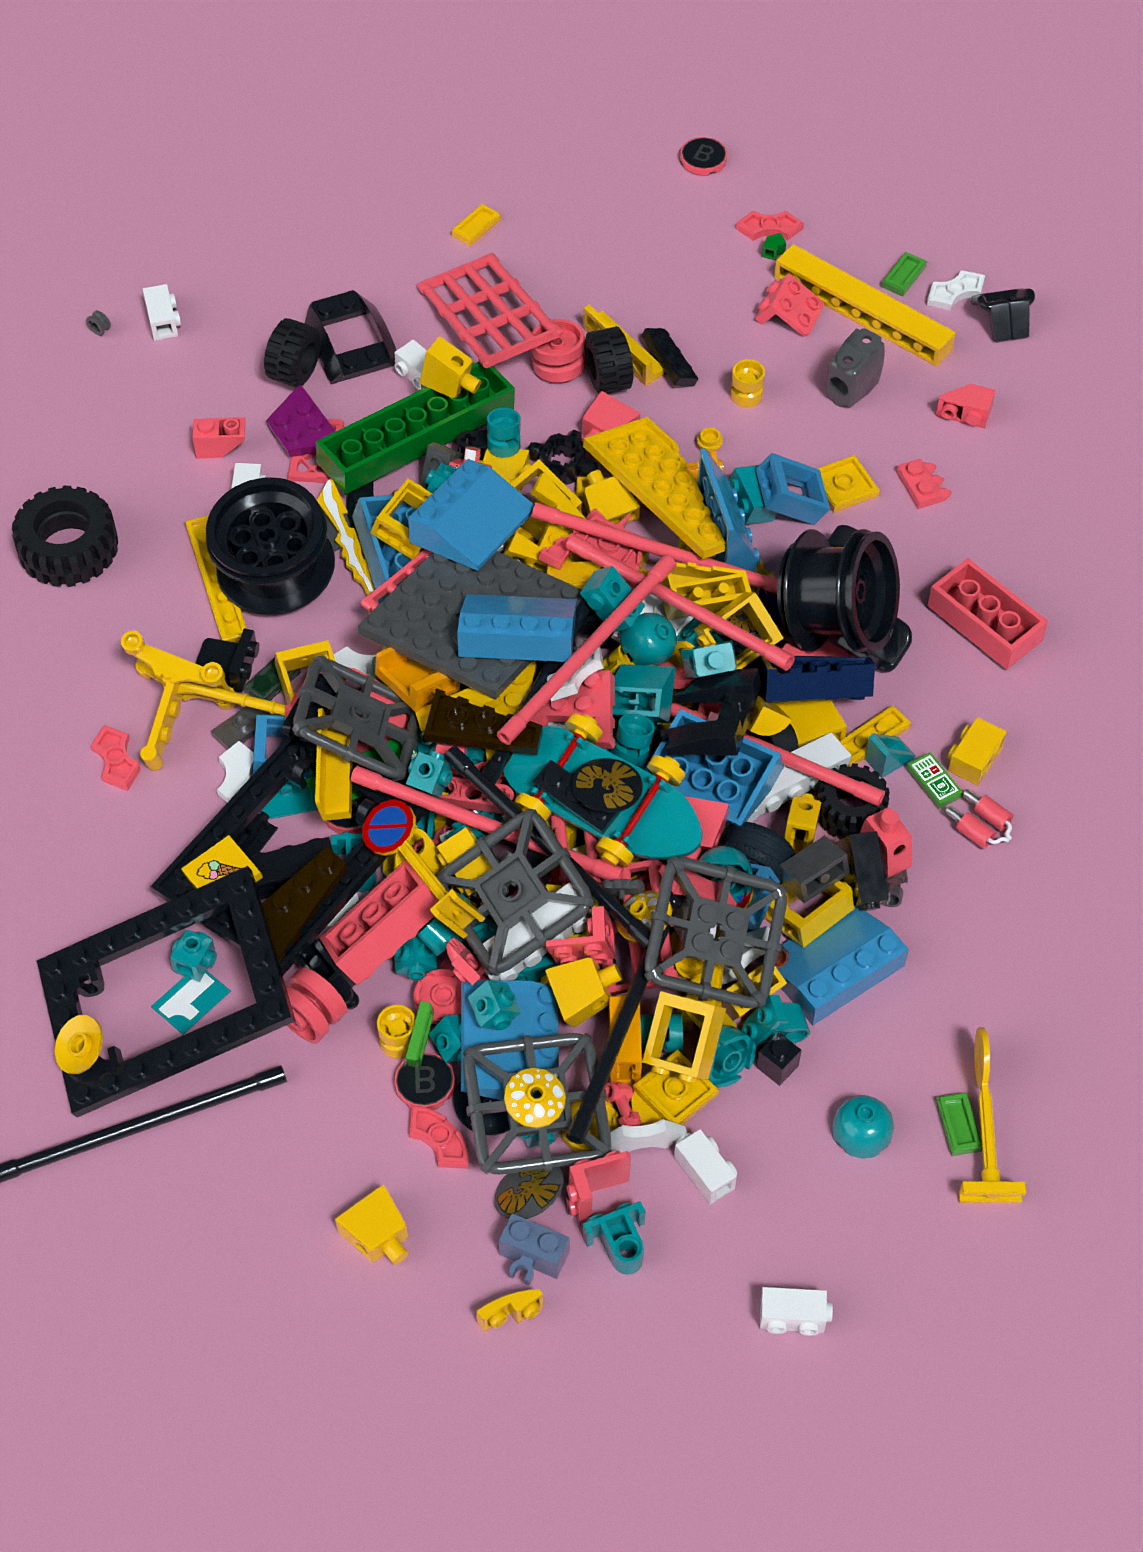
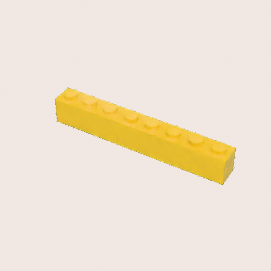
M792 244L776 260L774 278L780 280L790 273L820 298L826 307L937 367L953 350L956 336L955 331L806 250Z

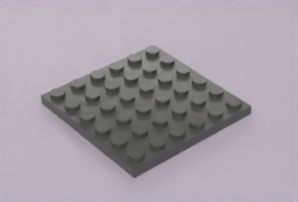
M498 551L478 571L432 553L358 625V634L387 648L390 647L396 652L496 700L533 660L458 657L457 631L460 611L466 594L577 599L578 606L582 599L580 594L582 589Z

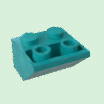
M621 664L615 674L613 718L619 720L626 714H640L649 718L652 722L670 723L676 668Z

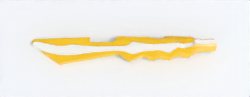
M329 479L317 498V502L339 532L335 542L343 549L341 556L346 559V567L353 572L354 580L362 585L366 595H369L375 591L366 559L362 556L361 544L355 528H349L343 514H348L334 481Z

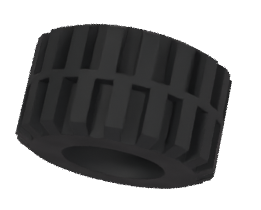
M290 318L281 320L273 330L266 346L264 356L266 376L295 388L299 385L303 386L312 375L318 362L321 347V336L318 328Z
M616 326L588 332L584 343L585 359L595 390L598 393L603 391L608 394L630 389L634 377L633 362L627 339L622 330Z
M852 763L851 767L842 764L839 769L835 767L831 769L854 780L862 781L884 790L885 795L879 807L863 800L861 801L865 805L851 807L842 803L840 799L847 797L856 798L853 794L822 781L819 785L817 800L821 802L818 821H822L821 826L824 830L830 829L832 836L836 837L838 834L841 836V839L851 834H859L867 817L888 808L890 799L889 788L886 787L887 782L884 778L879 779L880 773L876 770L871 772L869 771L870 767L864 765L861 768L856 763Z

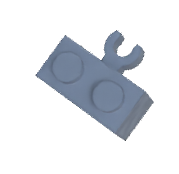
M512 1213L499 1239V1253L501 1256L514 1261L509 1269V1275L512 1279L519 1270L527 1272L524 1279L526 1285L532 1282L534 1270L557 1279L570 1253V1237Z

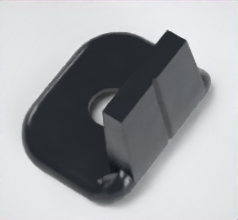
M1031 288L973 295L970 298L971 304L980 305L984 310L988 311L993 341L1029 337V306L1035 300V293Z
M897 617L893 633L881 650L873 651L872 653L870 651L862 654L856 653L848 646L843 635L837 643L857 657H871L875 663V669L886 673L898 666L912 643V632L910 627Z

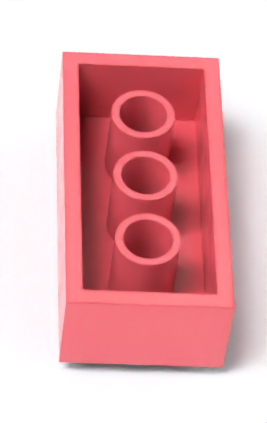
M969 558L931 586L927 606L1006 670L1044 639L1048 621Z
M405 860L320 937V940L334 963L358 986L363 980L371 977L375 969L385 960L393 957L406 941L414 938L426 923L436 918L430 909L439 900L410 863Z

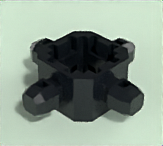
M577 430L570 431L566 436L559 433L551 435L545 445L531 442L527 449L529 450L530 457L537 460L540 459L565 485L575 483L580 473L587 476L592 471L598 469L596 462L588 458L585 459V448L581 441L582 434ZM561 453H564L565 457L571 459L574 457V462H565L564 465H561V462L554 459L551 462V457H555V455L560 456Z

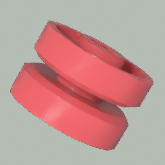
M553 319L552 322L559 325L564 334L560 338L531 349L532 367L535 374L543 380L566 382L581 375L586 368L585 335L582 328L575 322L565 319ZM540 324L535 327L532 334L536 336L547 330Z
M300 967L288 980L289 986H286L296 1020L287 1026L302 1039L317 1044L330 1031L329 1024L335 1025L348 1012L347 1005L337 990L326 979L313 970Z

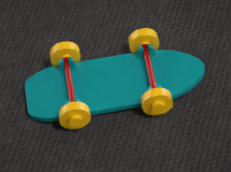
M571 713L565 724L573 733L559 727L543 726V735L538 755L514 752L504 767L505 778L512 789L518 794L514 803L523 812L526 809H535L545 821L548 820L552 813L599 838L600 840L595 846L596 850L602 854L601 859L614 867L619 865L627 868L634 856L653 860H667L673 856H688L694 853L702 843L703 831L700 821L689 801L674 787L680 786L686 776L680 768V764L669 756L653 755L647 765L648 769L653 773L651 774L600 748L595 744L598 743L603 735V731L597 726V721L587 714ZM611 758L623 761L639 773L643 783L642 794L633 806L621 811L602 835L549 797L547 793L534 786V779L550 759L573 776L583 764L591 760Z

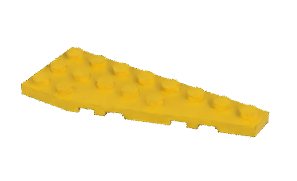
M648 416L583 439V447L702 559L725 551L726 542L717 524L713 523L708 506H705L703 503V495L692 473L688 472L684 457H681L679 454L678 444Z

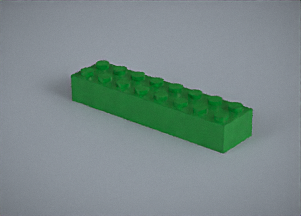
M478 361L472 364L470 372L471 375L481 380V385L475 394L463 389L456 398H451L425 387L316 441L317 464L346 495L425 455L430 443L435 442L443 446L457 439L459 433L467 430L473 431L487 424V416L492 410L497 408H510L514 410L515 388L494 366L484 368Z

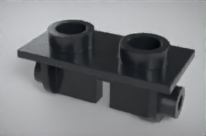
M263 811L234 840L247 857L259 853L278 830V827L268 822L270 817Z

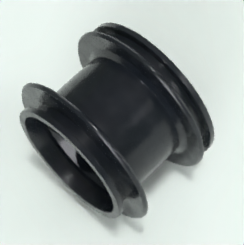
M274 477L246 481L226 492L216 502L208 516L206 523V545L210 558L216 565L219 586L224 595L239 608L260 615L285 614L308 605L328 586L335 568V553L331 541L327 537L326 518L315 497L300 484Z
M809 529L800 534L783 556L777 581L778 611L786 633L805 652H814L820 649L829 635H843L848 646L854 652L860 654L881 650L887 644L896 624L900 599L898 563L889 539L881 532L860 529L851 535L844 547H831L825 536L818 530Z

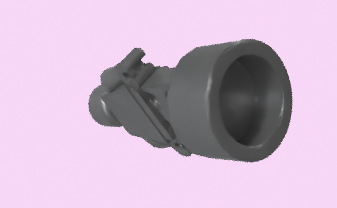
M907 869L889 878L885 876L889 900L883 902V905L896 907L902 903L903 889L901 888V883L904 881L908 883Z

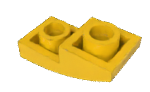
M532 1289L498 1298L476 1311L477 1323L486 1332L491 1327L496 1329L508 1320V1315L510 1314L517 1324L525 1318L526 1320H531L542 1310L543 1293L540 1289Z

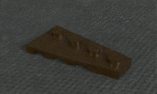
M436 688L424 731V740L538 755L543 735V725L529 721L526 728L510 745L504 744L498 738L497 732L514 715H502L495 712V708L486 705L483 708L469 703V699L460 696L454 698L446 695L445 691Z
M329 847L322 850L262 903L279 964L285 958V951L291 943L295 944L300 937V931L307 921L314 918L318 912L317 907L322 900L329 897L349 869L346 862Z

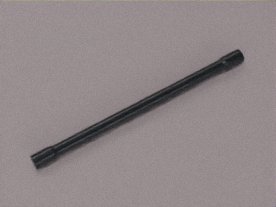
M583 597L576 608L574 639L592 609ZM546 661L519 711L547 682L548 675L557 672L562 662ZM496 750L492 759L486 764L482 773L494 784L499 779L511 752Z
M457 746L451 747L446 752L444 759L474 784L509 819L523 812ZM534 826L530 839L549 857L552 856V852ZM571 857L570 860L588 886L592 897L601 906H604L606 911L626 929L627 933L647 950L651 930L640 919L635 918Z
M672 891L669 901L672 907L671 916L675 917L685 896L673 894ZM667 925L665 930H663L659 954L671 926ZM647 950L643 953L582 1103L576 1111L567 1132L566 1138L573 1143H584L593 1121V1114L648 981L644 976L646 973L645 957Z
M280 1065L242 1081L22 1158L0 1163V1183L16 1178L28 1171L247 1094L286 1083L287 1079L283 1067Z

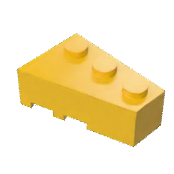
M676 562V568L660 583L711 612L720 611L744 592H751L746 571L718 566L704 567L692 562H687L686 564ZM663 601L668 620L689 616Z

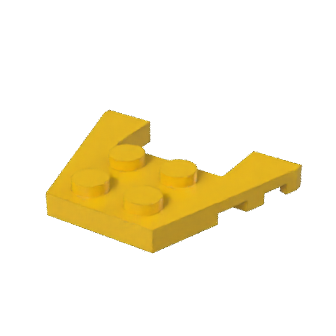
M543 472L537 478L531 492L532 496L562 512L586 519L547 474ZM547 522L537 545L518 532H515L511 536L503 554L511 558L514 556L523 558L524 562L530 564L535 562L543 564L548 569V564L538 559L541 550L545 547L550 548L561 537L566 538L573 533V529ZM573 553L566 560V562L586 561Z

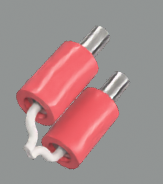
M966 789L963 793V797L975 805V813L1000 831L1008 827L1005 832L1006 837L993 840L996 832L970 812L963 815L952 806H949L945 811L946 815L958 823L956 829L983 849L990 843L998 844L1001 841L1008 843L1012 839L1010 836L1012 825L1010 823L1014 815L988 795H984L981 798L970 789Z

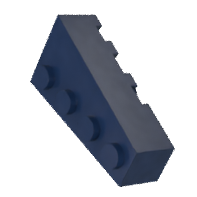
M761 656L760 691L766 702L816 699L834 700L837 698L864 700L865 697H873L875 663L871 657L794 656L793 665L789 670L785 671Z

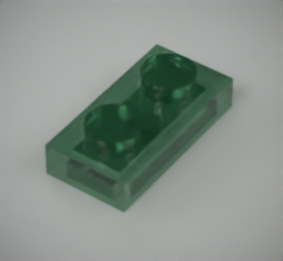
M275 657L243 686L244 693L252 697L271 701L283 690L274 664ZM301 668L287 671L290 682L301 673Z

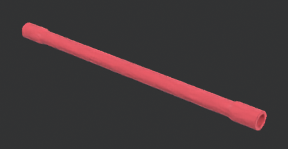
M538 502L534 505L532 518L551 524H559L660 557L668 555L679 563L686 564L687 562H692L704 567L718 566L746 571L749 585L762 588L767 592L777 595L778 578L765 576L711 558L702 559L696 553L565 513L557 508Z
M574 534L566 542L568 550L584 559L591 560L603 568L614 566L625 580L636 586L646 577L641 572L595 548L593 544ZM659 583L650 592L655 597L760 654L767 661L785 671L789 670L793 665L794 655L776 645L765 642Z
M664 555L641 583L526 705L508 720L497 732L501 742L510 745L526 728L528 722L646 596L676 568V562L672 557Z
M672 701L670 716L675 718L681 709L707 721V716ZM747 733L744 735L745 738L781 753L783 765L851 793L856 798L877 807L880 806L884 798V790L865 782L854 780Z
M356 766L351 775V782L371 790L381 791L489 834L504 824L387 779L376 772L360 766ZM515 830L504 839L517 844L520 830ZM530 839L528 849L548 856ZM566 848L571 857L587 872L604 880H621L624 868L617 865L614 867L601 859H595Z

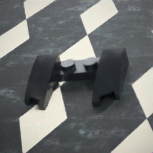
M758 668L737 669L695 679L690 682L691 685L684 691L675 694V702L723 703L717 720L690 723L661 730L662 742L670 740V744L666 746L667 754L738 756L761 689Z

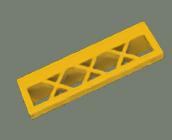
M590 304L583 307V329L585 331L592 332L616 326L622 330L630 348L634 376L644 386L665 375V370L661 364L603 310L598 313Z

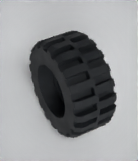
M70 485L59 489L51 487L48 488L47 492L42 493L40 491L36 493L32 500L28 499L22 505L23 509L20 508L15 515L16 520L12 523V536L22 567L26 569V572L31 577H37L39 582L44 584L50 582L52 586L61 587L62 584L72 587L76 586L75 583L79 582L85 584L90 582V578L93 576L96 578L103 573V568L107 569L113 562L112 558L117 554L118 535L112 511L109 509L106 501L99 498V495L92 491L87 492L85 488L78 486L74 489ZM64 529H80L85 531L81 537L68 543L54 544L46 542L51 535Z

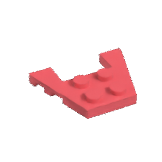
M595 515L594 517L589 519L591 521L603 525H607L622 531L635 534L598 515ZM573 529V533L566 538L561 537L550 548L545 547L542 549L538 558L560 570L570 554L573 553L566 548V542L573 534L639 571L642 551ZM625 580L628 583V585L632 588V590H634L637 587L636 585Z
M598 670L592 673L581 683L577 694L552 702L549 700L530 721L547 726L549 722H566L571 713L587 714L597 721V726L603 731V735L595 745L602 749H614L613 729L615 728V719L613 718V706H615V676L610 670Z

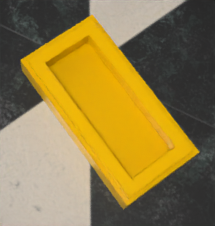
M482 203L452 229V236L468 246H472L501 220V214Z

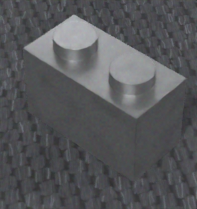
M826 836L809 844L805 849L779 865L782 873V884L803 903H806L850 874L847 853Z

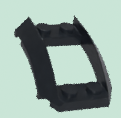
M351 290L316 300L309 305L305 324L316 327L319 330L321 336L319 356L328 374L330 384L395 366L394 352L397 349L382 316L374 304L356 291ZM366 314L379 342L336 355L324 326Z

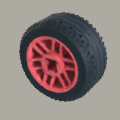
M744 822L741 827L730 824L725 829L718 846H730L740 850L750 863L770 867L779 879L780 885L782 884V873L779 865L795 855L791 844L784 837L767 827L752 822Z

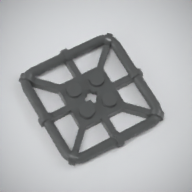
M323 655L314 657L309 666L304 685L299 689V702L293 719V732L298 737L301 736L307 741L342 756V760L348 763L353 761L385 777L391 778L395 782L403 780L409 770L413 750L417 747L419 741L417 737L419 723L415 711L388 686L375 681V677L369 674L367 676L360 674L333 660L327 659ZM319 673L323 674L335 691V697L315 688ZM341 677L362 686V691L360 692L346 685ZM371 691L396 703L386 704L370 696ZM312 701L331 709L330 715L306 719L309 705ZM406 713L410 716L407 730L388 722L390 716ZM332 727L338 732L349 735L347 746L314 730ZM385 735L401 742L402 751L400 759H398L385 741ZM358 740L373 746L385 763L357 751Z
M526 809L525 812L517 814L487 837H480L476 840L477 844L446 865L438 875H435L448 892L450 891L448 888L450 886L476 890L484 903L477 909L484 917L491 914L498 925L491 956L473 929L479 920L475 918L464 928L468 934L465 937L482 966L489 971L490 975L499 976L500 973L510 970L542 946L546 948V941L558 936L583 918L589 912V909L594 907L595 901L592 899L588 886L570 860L571 854L566 848H562L544 818L535 809ZM534 826L553 854L535 868H533L526 857ZM521 827L516 852L500 863L493 853L492 847ZM482 854L485 855L492 867L491 870L477 880L451 877ZM560 865L579 896L549 892L540 878ZM510 885L519 887L516 896H509L507 898L506 894L509 893L508 887ZM547 902L577 906L544 931L532 915L533 912ZM525 919L535 937L502 960L509 930Z
M673 856L669 858L662 874L656 908L651 913L650 918L653 923L645 957L646 973L644 974L647 981L651 980L662 987L698 995V999L705 1001L713 999L745 1008L760 1009L765 1006L771 989L777 953H781L782 948L780 937L787 906L786 892H788L785 886H781L770 879L736 871L733 866L729 865L721 867L688 857ZM684 869L720 878L717 900L714 901L700 897ZM674 877L690 901L687 920L667 914ZM731 882L771 892L746 909L727 904ZM775 900L768 941L746 936L750 915ZM664 925L684 929L681 950L657 965ZM716 925L722 931V937H718L717 941L713 940V934L709 933V928H715ZM744 945L765 951L758 990L741 965ZM685 957L704 962L700 984L664 975L662 972ZM714 965L730 968L747 996L712 987L711 980Z
M566 1033L541 1037L523 1035L522 1039L481 1043L468 1047L464 1051L463 1070L469 1103L466 1111L467 1116L471 1117L476 1156L482 1167L481 1171L485 1174L499 1175L542 1169L543 1172H551L552 1168L573 1166L576 1162L583 1159L596 1160L612 1152L610 1150L611 1133L605 1105L607 1093L606 1089H604L594 1112L599 1140L589 1132L584 1140V1143L592 1151L552 1156L550 1153L547 1133L569 1130L572 1123L570 1103L582 1102L586 1090L568 1092L565 1078L566 1071L580 1053L584 1051L590 1083L598 1064L596 1049L590 1035L587 1033L584 1035L580 1033ZM575 1045L558 1068L545 1069L554 1074L564 1087L566 1095L565 1107L559 1118L549 1126L536 1129L524 1127L514 1121L507 1112L510 1130L489 1156L483 1115L507 1110L504 1100L481 1103L475 1065L480 1066L503 1084L505 1095V1088L508 1082L518 1072H505L486 1058L485 1055L524 1051L527 1069L537 1068L534 1050ZM533 1090L530 1093L532 1097L533 1095H538L539 1098L542 1097L538 1090ZM538 1134L541 1157L497 1162L517 1136Z

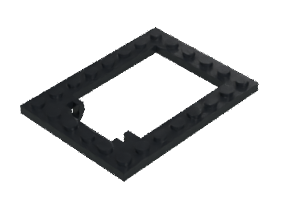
M294 735L287 737L150 886L153 893L168 902L195 890L196 888L183 874L181 868L228 835L235 840L287 782L304 790L307 786L304 778L305 773L307 772L316 777L317 745L312 742L301 741L300 737ZM353 762V770H354V768H355L356 766H360V767H363V768H365V769H368V768H366V767H364V766H361V765H359V764ZM352 782V791L365 798L358 806L355 819L362 827L366 817L374 807L392 799L403 801L412 808L416 816V824L428 812L427 809ZM362 838L343 861L346 862L349 868L329 897L322 900L317 907L318 912L301 929V935L295 944L291 943L285 951L286 956L279 964L283 976L389 855L384 856L374 853L366 847ZM230 908L199 922L241 950Z
M248 866L37 960L56 1043L62 1027L70 1019L77 1015H83L78 995L93 997L104 991V980L100 966L230 908L256 1003L126 1061H123L121 1049L112 1046L107 1049L110 1059L104 1060L98 1056L95 1063L81 1074H68L62 1070L71 1113L78 1118L296 1021L253 871ZM91 980V984L84 983V981Z

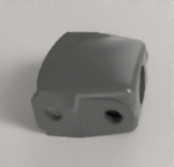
M856 328L844 341L829 363L826 393L832 398L833 403L839 407H852L868 395L879 383L884 363L885 345L881 342L882 338L868 329L862 328L859 330ZM869 339L871 340V342L864 343L862 340ZM849 359L852 363H847L844 360Z

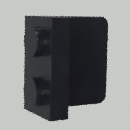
M244 628L239 643L206 638L203 641L195 664L204 666L210 662L218 663L225 672L227 685L233 688L235 692L242 693L246 681L251 676L254 658H257L260 645L259 642H256L254 630Z

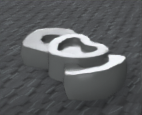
M605 879L601 883L612 896L619 894V900H624L625 895L628 894L638 895L645 892V884L641 880L612 879L610 881Z

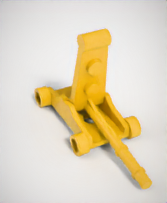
M128 631L121 638V645L125 652L138 658L135 666L140 676L146 679L153 678L164 687L147 746H144L140 751L141 758L152 771H157L163 766V759L161 757L166 744L172 738V727L175 719L180 714L182 700L187 701L193 698L214 701L223 710H230L236 704H239L242 707L247 706L270 712L273 715L285 716L286 705L252 697L246 693L235 692L233 688L227 685L225 672L218 663L210 662L200 666L145 644L143 637L137 631Z

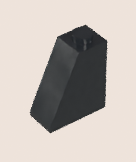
M875 831L848 835L835 844L847 853L850 874L844 877V881L853 890L854 907L863 906V911L880 909V904L888 901L889 896L878 833Z

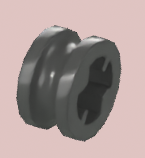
M96 310L92 316L86 318L88 327L96 335L101 336L105 330L111 328L109 319L101 311Z

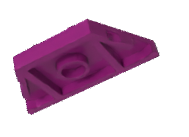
M302 385L296 387L266 420L269 429L289 457L301 456L306 453L316 454V441L336 432Z

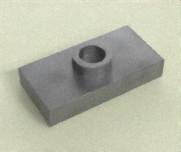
M246 706L211 731L212 736L228 750L238 741L243 744L255 735L256 715L270 714L266 711Z

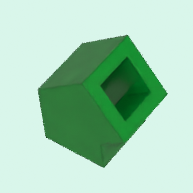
M782 233L767 236L762 249L763 258L776 261L778 256L786 251V241Z

